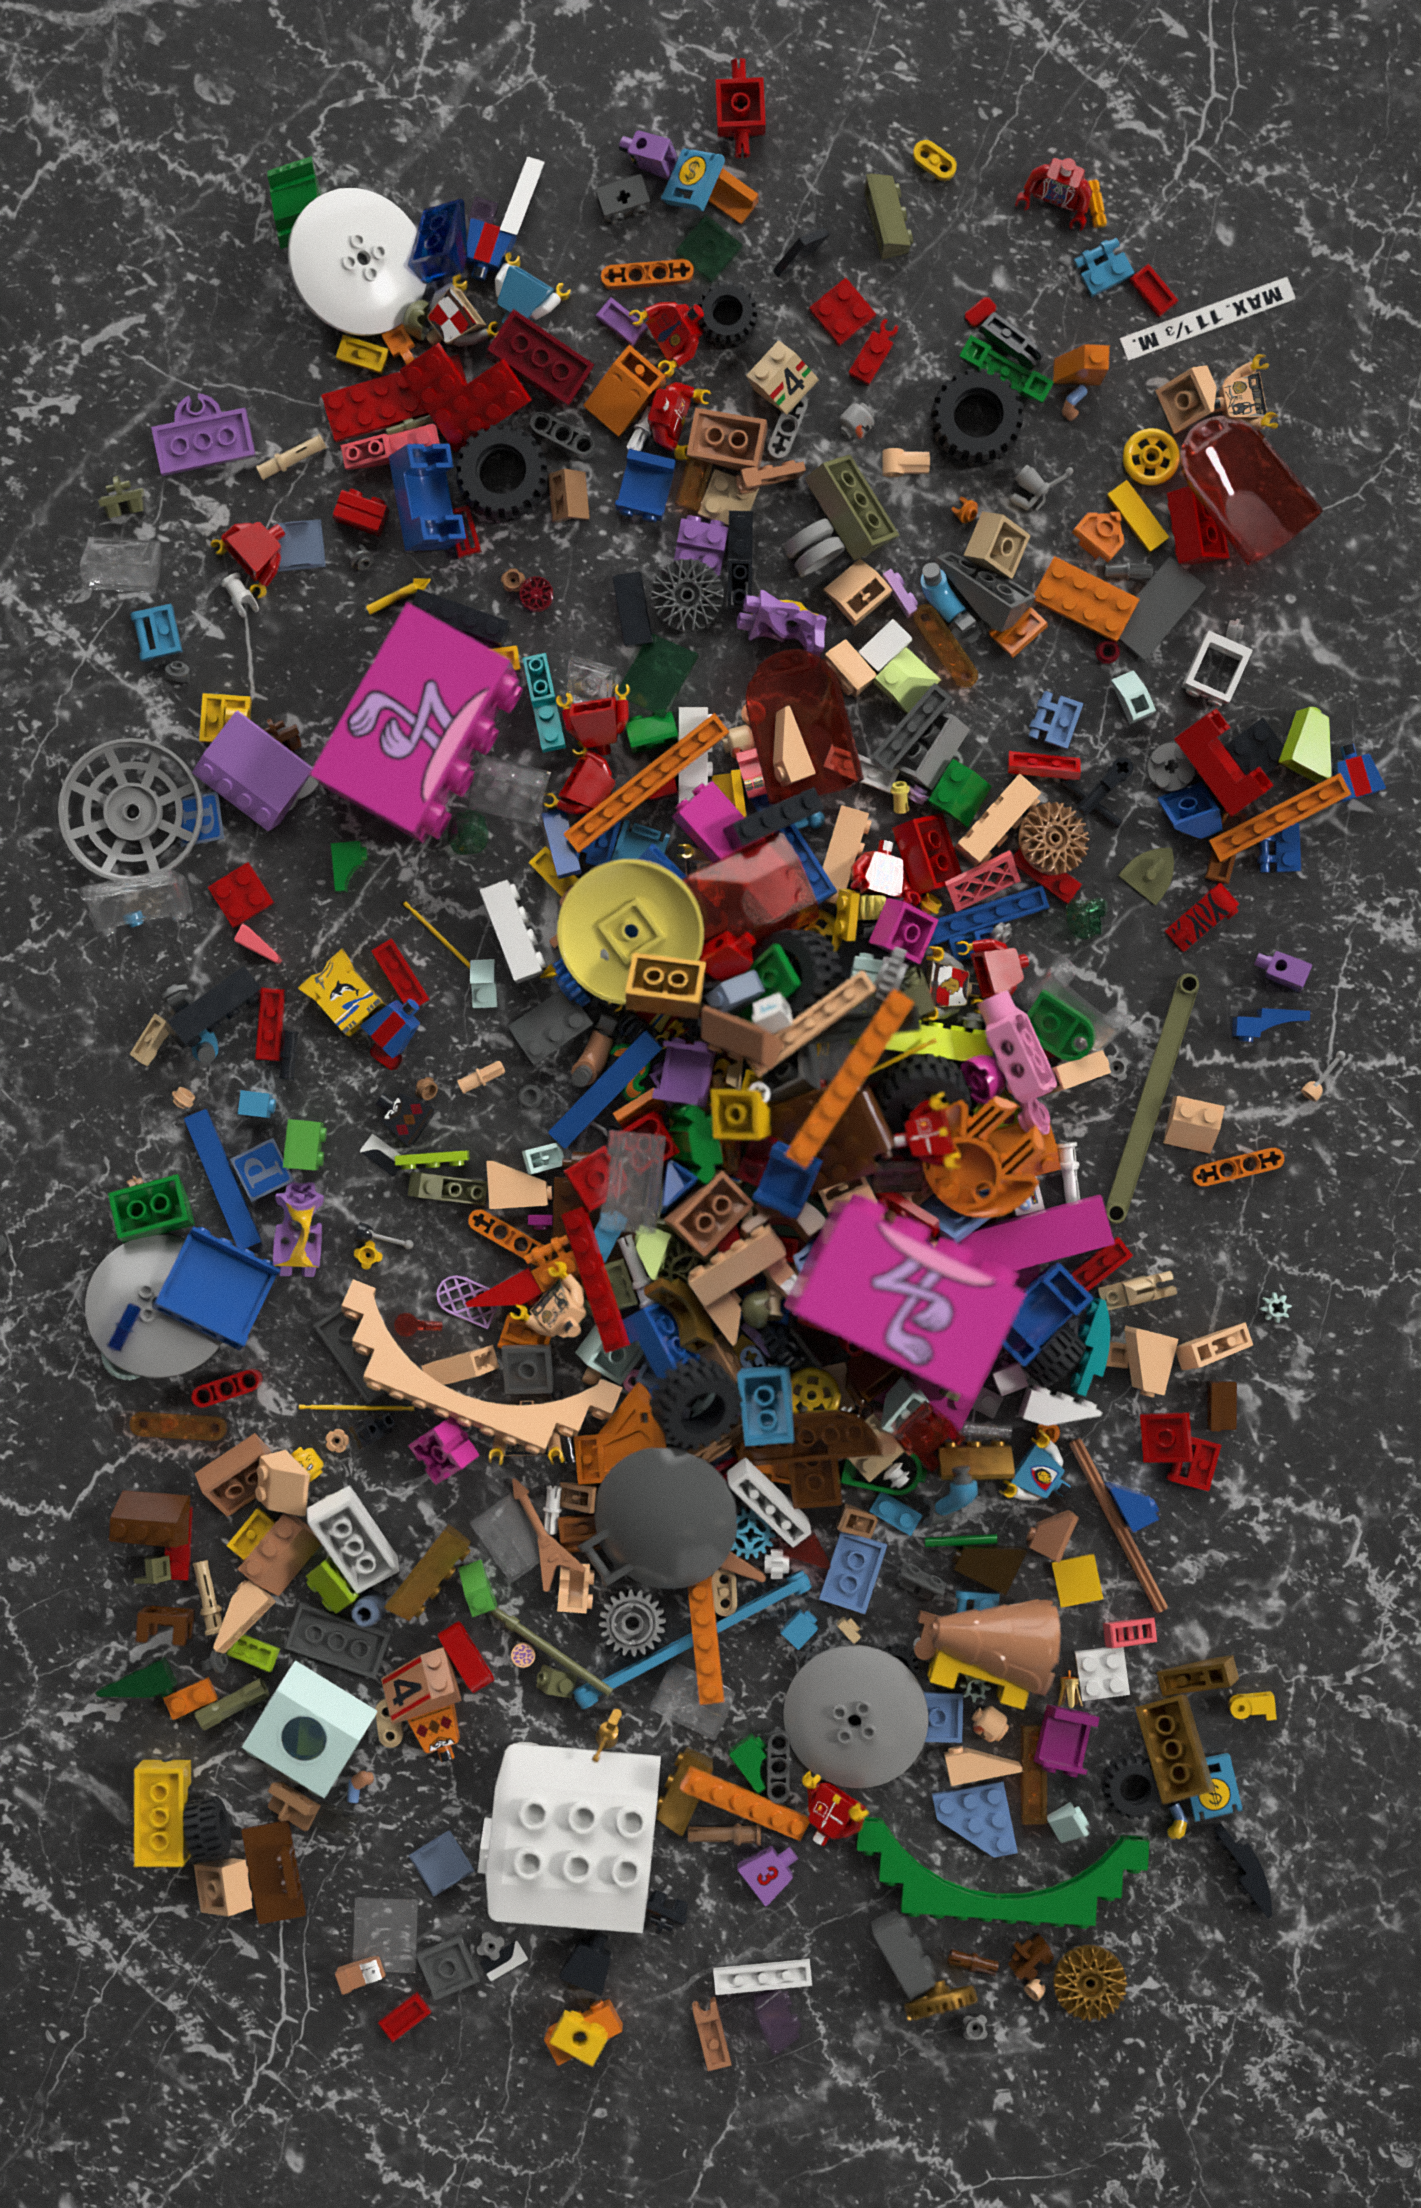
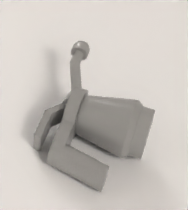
M1026 465L1015 477V480L1020 487L1033 493L1035 496L1029 501L1014 493L1009 501L1028 511L1043 494V501L1035 509L1038 511L1045 503V494H1047L1049 488L1065 480L1069 475L1071 476L1073 468L1068 467L1063 476L1050 483H1045L1033 467Z

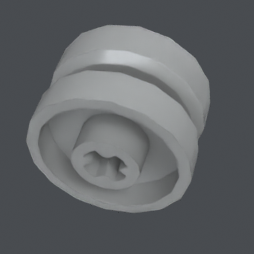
M822 519L811 524L794 535L783 546L789 558H798L794 567L800 577L819 570L845 550V546L839 537L829 538L834 529L828 519Z

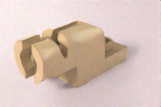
M1171 1271L1141 1276L1097 1288L1099 1298L1106 1301L1108 1310L1132 1306L1177 1294L1176 1287L1157 1288L1156 1286L1157 1282L1174 1279Z

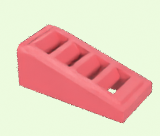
M241 925L234 938L235 942L277 964L281 963L282 959L247 925Z
M1153 1617L1103 1623L1105 1645L1108 1648L1113 1649L1157 1642L1155 1619ZM1146 1624V1638L1143 1637L1142 1625ZM1133 1626H1136L1137 1639H1134ZM1123 1627H1126L1127 1640H1124Z

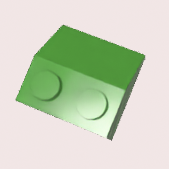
M288 1119L283 1161L284 1168L319 1170V1166H323L324 1152H321V1144L326 1141L327 1128H323L324 1123Z

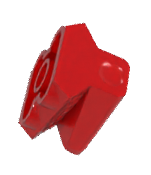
M656 1111L651 1112L615 1135L619 1146L625 1152L639 1177L660 1169L666 1165L668 1160H673L674 1156L680 1153L666 1129L661 1112L658 1114Z

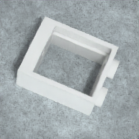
M1208 631L1202 639L1182 687L1187 689L1186 693L1194 697L1201 695L1207 698L1208 702L1214 706H1226L1233 696L1253 650ZM1208 647L1239 660V664L1225 694L1194 680Z

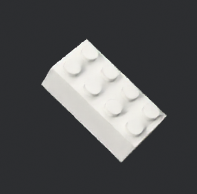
M508 880L481 889V895L514 981L521 983L544 973L543 968L547 966L542 953L535 950L534 945H537L538 942L532 929H527L526 923L530 921L523 906L519 907L517 903L521 898L515 884H510Z
M350 1485L307 1508L308 1524L356 1594L399 1572L398 1556Z

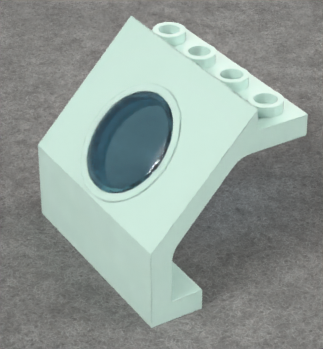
M295 1661L242 1748L251 1757L259 1758L266 1762L267 1766L272 1770L280 1771L287 1775L290 1781L305 1786L311 1794L325 1798L378 1711Z

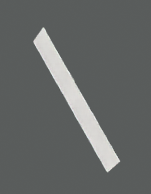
M527 157L500 230L515 235L518 234L543 168V161Z

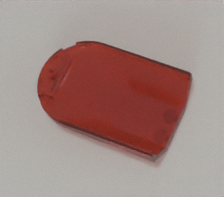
M1215 416L1199 422L1186 436L1180 452V465L1183 476L1190 489L1248 566L1258 564L1294 539L1323 512L1321 506L1265 436L1250 423L1242 419L1237 421L1227 419L1226 416Z
M798 649L781 651L764 660L757 667L758 670L755 672L751 682L748 683L746 709L769 803L775 805L815 787L818 796L821 797L848 789L864 780L840 683L830 665L819 656ZM790 705L816 774L781 787L780 782L775 777V768L773 766L776 712Z
M776 831L682 879L695 897L701 911L704 925L703 945L723 932H730L737 938L748 932L755 939V944L750 947L754 950L758 946H762L761 942L773 932L782 931L783 929L796 930L819 919L818 902L801 861L781 831Z

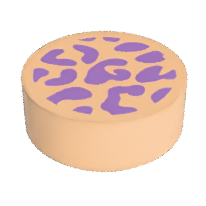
M527 1642L516 1644L511 1652L513 1663L521 1668L530 1666L536 1656L534 1647Z

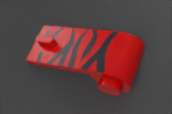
M1220 882L1171 924L1165 932L1185 952L1224 917L1228 920L1239 911L1236 908L1239 903Z

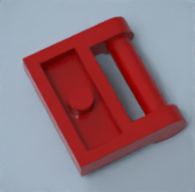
M1191 1436L1192 1444L1195 1446L1192 1453L1193 1461L1189 1464L1187 1476H1180L1183 1462H1173L1171 1472H1168L1166 1479L1209 1491L1222 1445Z

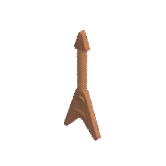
M512 1479L514 1498L519 1499L538 1536L543 1590L548 1592L557 1566L563 1565L581 1572H585L586 1568L553 1537L546 1533L527 1495L529 1490L517 1479Z

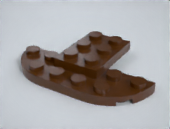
M828 1409L794 1412V1442L745 1446V1440L743 1439L739 1450L738 1463L745 1457L754 1466L788 1463L793 1508L800 1509L842 1505L837 1459L882 1455L883 1452L876 1433L862 1418L848 1411Z

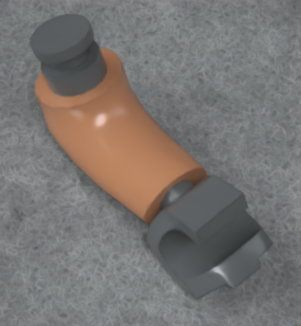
M615 1006L611 1010L602 1007L593 1025L599 1031L593 1029L582 1055L572 1067L571 1079L578 1087L592 1084L600 1077L607 1064L614 1038L611 1036L619 1037L620 1032L617 1025L624 1015L621 1013V1010L615 1012L614 1010L617 1008Z

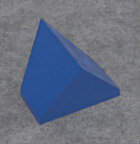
M673 1160L667 1161L664 1170L660 1212L664 1214L679 1204L689 1194L698 1177Z

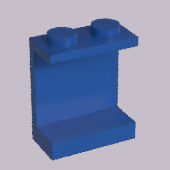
M629 449L619 497L615 502V508L619 510V514L633 517V514L643 516V520L653 523L656 520L662 521L676 467V460Z

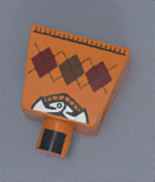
M454 1704L407 1719L425 1753L437 1750L441 1762L449 1761L455 1757L451 1745L458 1743L460 1735Z

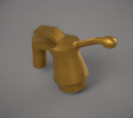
M619 1709L612 1711L608 1722L603 1723L596 1733V1742L599 1748L592 1757L594 1763L599 1761L603 1748H612L618 1742L617 1724L622 1717Z

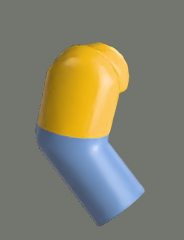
M1177 1801L1168 1806L1174 1818L1173 1826H1170L1167 1830V1834L1171 1839L1182 1838L1185 1835L1188 1819Z

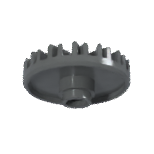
M682 558L679 561L675 560L673 563L667 564L664 569H661V572L653 582L651 594L654 610L660 620L674 630L681 632L701 630L711 624L721 610L723 604L721 581L711 567L697 559L689 558L684 560ZM686 591L692 593V597L688 600L683 598V593Z

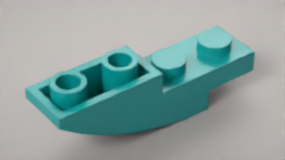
M546 653L524 657L522 659L542 752L566 748Z
M1095 1297L1088 1304L1085 1324H1082L1078 1331V1337L1086 1345V1348L1078 1361L1080 1363L1078 1370L1072 1375L1070 1380V1391L1085 1397L1093 1375L1103 1377L1110 1347V1320L1105 1300Z

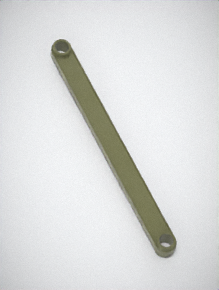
M1187 973L1180 976L1175 985L1105 1206L1108 1221L1112 1224L1123 1222L1127 1216L1199 989V980L1193 974ZM1185 978H1189L1193 982L1191 991L1183 988L1182 982ZM1115 1206L1121 1211V1215L1117 1220H1113L1109 1215L1111 1208Z

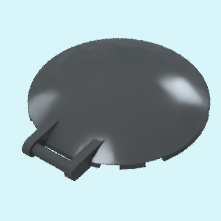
M673 1447L642 1449L624 1457L605 1476L599 1487L594 1507V1522L597 1533L582 1542L578 1548L591 1561L602 1577L601 1582L605 1587L625 1574L635 1581L656 1588L677 1589L692 1586L715 1573L727 1559L737 1534L736 1504L726 1481L704 1459H699L687 1453L686 1450ZM597 1543L600 1544L615 1566L616 1570L613 1572H609L593 1549V1546Z

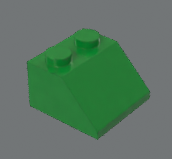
M666 709L655 711L651 717L643 718L642 715L629 718V722L625 726L632 754L676 744L679 741L672 711L666 712Z
M952 759L926 804L968 828L992 786L976 772Z

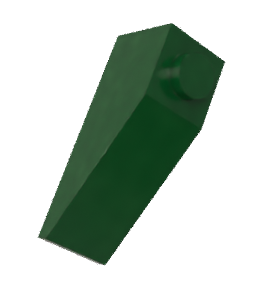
M166 1657L101 1687L95 1694L97 1697L152 1698L159 1695L162 1698L172 1693V1688L178 1682Z

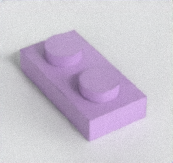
M889 569L883 573L882 578L891 587V594L906 617L909 618L916 613L918 602L911 592L907 594L903 587L905 585L904 580L898 572L894 574L893 570Z

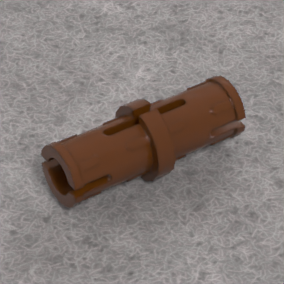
M954 1949L950 1950L951 1954L948 1955L949 1965L966 1968L968 1972L972 1973L977 1971L996 1976L997 1973L995 1971H998L999 1965L997 1960L980 1957L978 1953L974 1952L968 1954Z

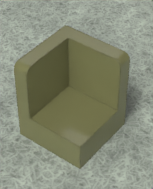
M169 1555L146 1556V1576L135 1578L134 1584H155L171 1580Z

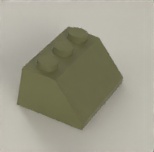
M867 174L864 195L881 260L909 253L910 244H913V236L911 230L906 229L907 213L905 207L900 206L901 190L899 183H894L893 176Z

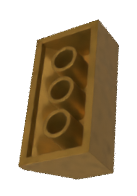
M448 1524L384 1608L408 1621L413 1616L418 1619L426 1609V1606L423 1605L428 1597L433 1600L441 1590L438 1584L443 1578L448 1581L455 1572L456 1568L453 1565L458 1559L463 1561L470 1553L471 1549L468 1546L471 1541Z
M1177 1695L1135 1707L1162 1803L1166 1804L1214 1792V1785L1187 1695Z

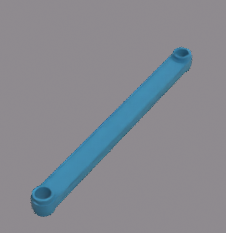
M799 1570L786 1578V1583L740 1606L732 1615L716 1619L717 1633L792 1593L798 1596L808 1591L812 1586L807 1574L803 1570ZM692 1633L601 1681L613 1689L693 1647ZM589 1683L573 1691L574 1698L581 1709H586L598 1701L597 1697L603 1694Z

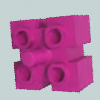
M452 1417L447 1418L408 1445L418 1461H424L427 1466L425 1471L435 1485L458 1472L479 1456L474 1445L468 1439L467 1432L463 1431L459 1423Z

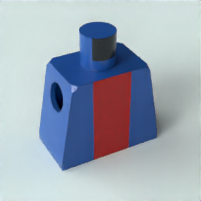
M471 218L465 257L468 264L474 265L471 277L478 281H485L488 270L496 273L500 271L506 261V254L511 252L516 242L515 234L500 230L501 227Z
M1354 743L1340 747L1343 761L1332 765L1333 776L1341 773L1351 795L1337 802V804L1386 789L1370 754L1357 757Z
M408 999L403 1005L398 1000H395L365 1021L361 1027L393 1059L404 1051L420 1026V1022L413 1016L419 1010V1005L412 999Z

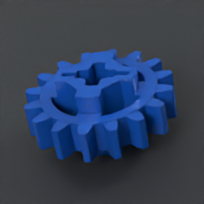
M563 958L553 963V967L558 974L554 979L570 1001L575 999L582 1007L591 1002L589 993L571 975Z

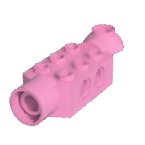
M1005 991L977 1004L987 1026L985 1031L988 1036L987 1043L997 1056V1065L1000 1071L1005 1074L1009 1092L1014 1095L1022 1111L1018 1113V1120L1022 1129L1028 1132L1037 1125L1041 1134H1048L1050 1131V1115L1045 1105L1040 1103L1037 1098L1056 1088L1057 1080L1028 1015L1015 1007L1009 992Z

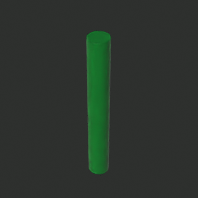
M997 1534L924 1538L925 1547L997 1544Z

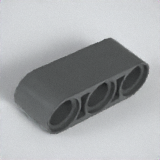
M537 412L531 417V430L538 439L582 461H588L594 456V441L588 434L545 412ZM539 421L548 423L544 430L536 429L535 425ZM560 432L569 434L568 439L565 441H559L556 437ZM581 443H588L590 445V449L586 452H581L577 448Z
M780 1728L770 1731L767 1738V1793L769 1799L777 1804L785 1802L789 1797L790 1743L786 1731ZM777 1736L783 1737L785 1743L780 1747L774 1746L772 1744L773 1738ZM775 1761H782L785 1764V1767L780 1771L774 1770L771 1766ZM775 1785H781L785 1789L781 1795H775L771 1790Z

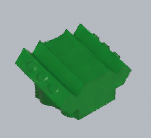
M312 156L267 171L280 249L288 247L292 228L300 213L313 200L321 196V189Z
M673 1104L666 1113V1116L674 1121L668 1132L672 1134L673 1141L680 1151L673 1160L698 1177L696 1184L708 1185L715 1175L714 1165L723 1164L719 1139L713 1138L712 1115L705 1116L704 1111L694 1104Z

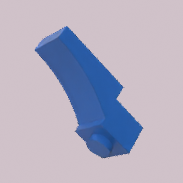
M1261 1008L1257 1010V1018L1233 1017L1232 1037H1239V1042H1253V1038L1261 1037V1032L1272 1026L1287 1022L1310 1021V1011Z

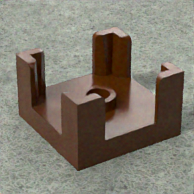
M147 1605L138 1612L135 1642H148L149 1635L157 1634L158 1625L173 1626L172 1644L184 1646L187 1639L193 1638L195 1609Z

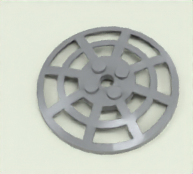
M116 739L91 749L71 768L59 796V825L69 850L90 871L117 882H145L170 872L191 852L202 827V796L192 771L182 759L169 749L144 739ZM123 747H141L153 750L149 764L135 761L119 763L114 750ZM105 754L110 767L99 774L90 787L76 782L79 774L89 763L98 756ZM162 754L180 767L187 776L189 784L177 789L171 778L158 769ZM138 769L146 772L141 784L128 783L123 771ZM114 774L118 787L112 790L109 795L97 791L99 786ZM155 775L165 782L171 792L158 797L150 789ZM73 790L85 796L83 804L84 826L71 830L68 821V804L71 791ZM194 792L197 815L192 833L181 828L183 820L181 798ZM95 800L104 804V819L92 823L91 806L92 801ZM175 801L176 817L175 823L172 824L162 820V806ZM132 805H136L139 808V814L136 818H129L127 815V810ZM109 828L118 836L112 849L101 841L96 832ZM158 828L170 833L161 845L153 849L149 836ZM89 835L96 847L108 855L102 868L95 865L83 854L74 839ZM176 837L189 841L185 849L174 861L166 867L159 869L156 856L164 852L174 842ZM127 840L140 841L144 853L128 855L121 852ZM117 860L126 862L146 860L150 873L126 876L118 875L111 871Z

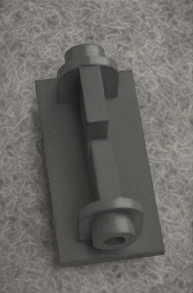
M903 1562L901 1572L895 1578L898 1586L914 1592L917 1586L920 1587L918 1595L932 1603L934 1601L938 1603L941 1597L944 1596L946 1583L935 1575H929L921 1571L915 1565Z

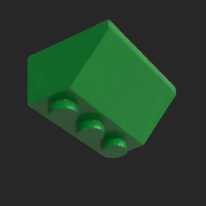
M178 1174L108 1193L117 1237L123 1243L195 1225L191 1205Z

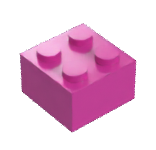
M887 898L869 943L890 954L893 953L895 947L906 950L905 961L921 964L939 920L906 902Z

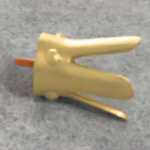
M1069 1670L1068 1677H1060L1061 1691L1058 1707L1064 1704L1066 1693L1070 1708H1073L1074 1704L1077 1705L1078 1700L1083 1707L1078 1689L1079 1678L1071 1677V1671Z

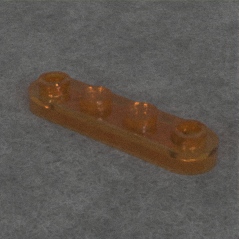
M928 604L918 606L917 611L913 614V621L956 685L963 689L973 687L978 680L976 667L936 609ZM923 614H927L929 616V620L927 622H924L921 620L920 616ZM963 673L969 674L970 679L968 681H964L961 678Z
M141 1411L134 1414L129 1423L130 1429L135 1435L144 1437L217 1441L223 1438L227 1432V1423L223 1418L209 1415ZM141 1419H145L147 1421V1426L145 1428L140 1426ZM212 1424L219 1426L218 1432L212 1431Z

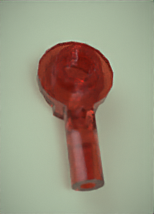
M402 1313L395 1319L394 1327L399 1335L408 1337L415 1334L417 1330L442 1331L443 1321H420L411 1313Z

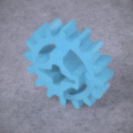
M741 1506V1513H736L738 1524L736 1538L742 1539L743 1546L735 1541L731 1551L736 1549L735 1554L738 1557L741 1553H744L745 1559H748L750 1554L758 1558L759 1551L764 1554L767 1553L766 1545L773 1546L770 1538L776 1537V1534L770 1531L773 1528L751 1507H749V1511H745L744 1507ZM756 1519L764 1524V1528L756 1525ZM749 1528H752L753 1532H751L749 1536H746L745 1532H748Z

